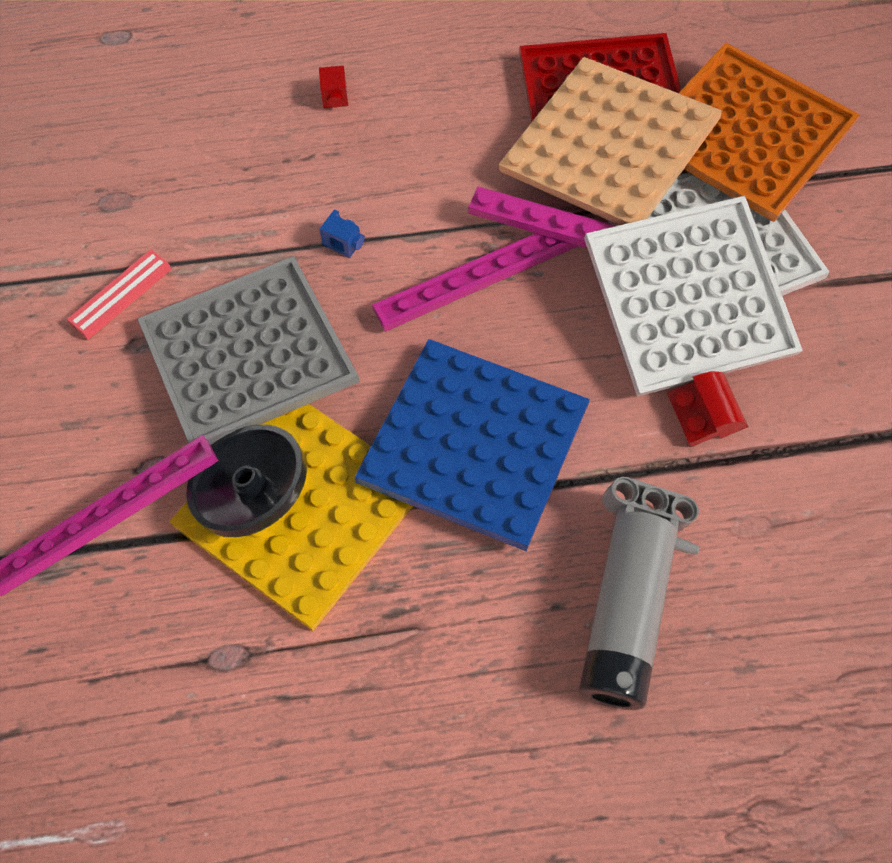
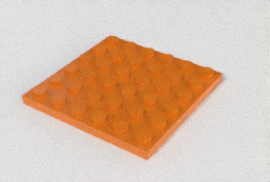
M725 42L678 93L721 110V118L685 166L684 170L732 198L745 196L750 209L775 222L855 125L860 114Z

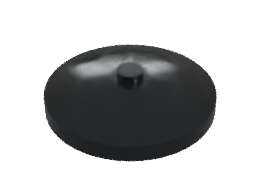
M272 425L246 426L229 433L211 445L218 462L190 478L186 493L187 504L192 515L206 530L223 537L251 535L277 522L294 505L305 484L307 475L306 458L297 441L287 431Z

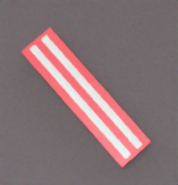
M150 249L67 319L68 322L89 340L171 270L169 263Z

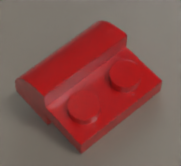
M710 371L693 376V382L667 393L690 447L716 436L722 439L749 427L722 372Z

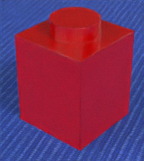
M344 65L319 67L323 108L348 106Z

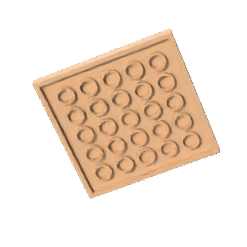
M583 57L498 164L499 170L504 174L618 225L648 219L721 118V110Z

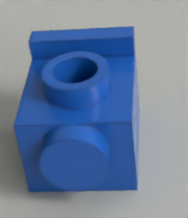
M335 209L319 228L322 244L349 258L355 250H359L365 240V236L360 233L359 226L349 219L341 218L339 211Z

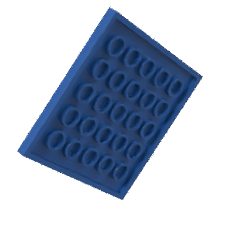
M428 339L355 475V483L527 552L590 399Z

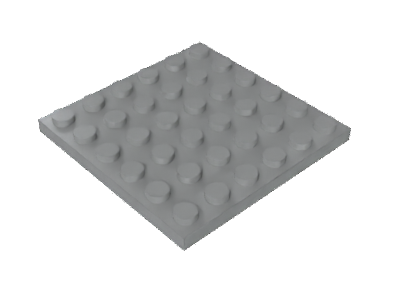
M294 256L138 318L188 443L204 435L210 445H212L220 438L237 429L251 425H260L360 382L355 368Z

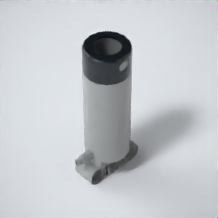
M620 477L606 489L602 496L606 509L615 513L616 516L579 692L590 701L604 706L623 710H639L644 708L647 701L674 550L694 555L699 552L698 545L678 538L677 532L682 531L697 518L699 508L697 503L688 496L629 477ZM616 491L621 492L624 495L625 500L619 498L616 494ZM646 500L650 501L653 504L654 509L649 508V506L646 504ZM675 510L682 513L683 519L676 514Z

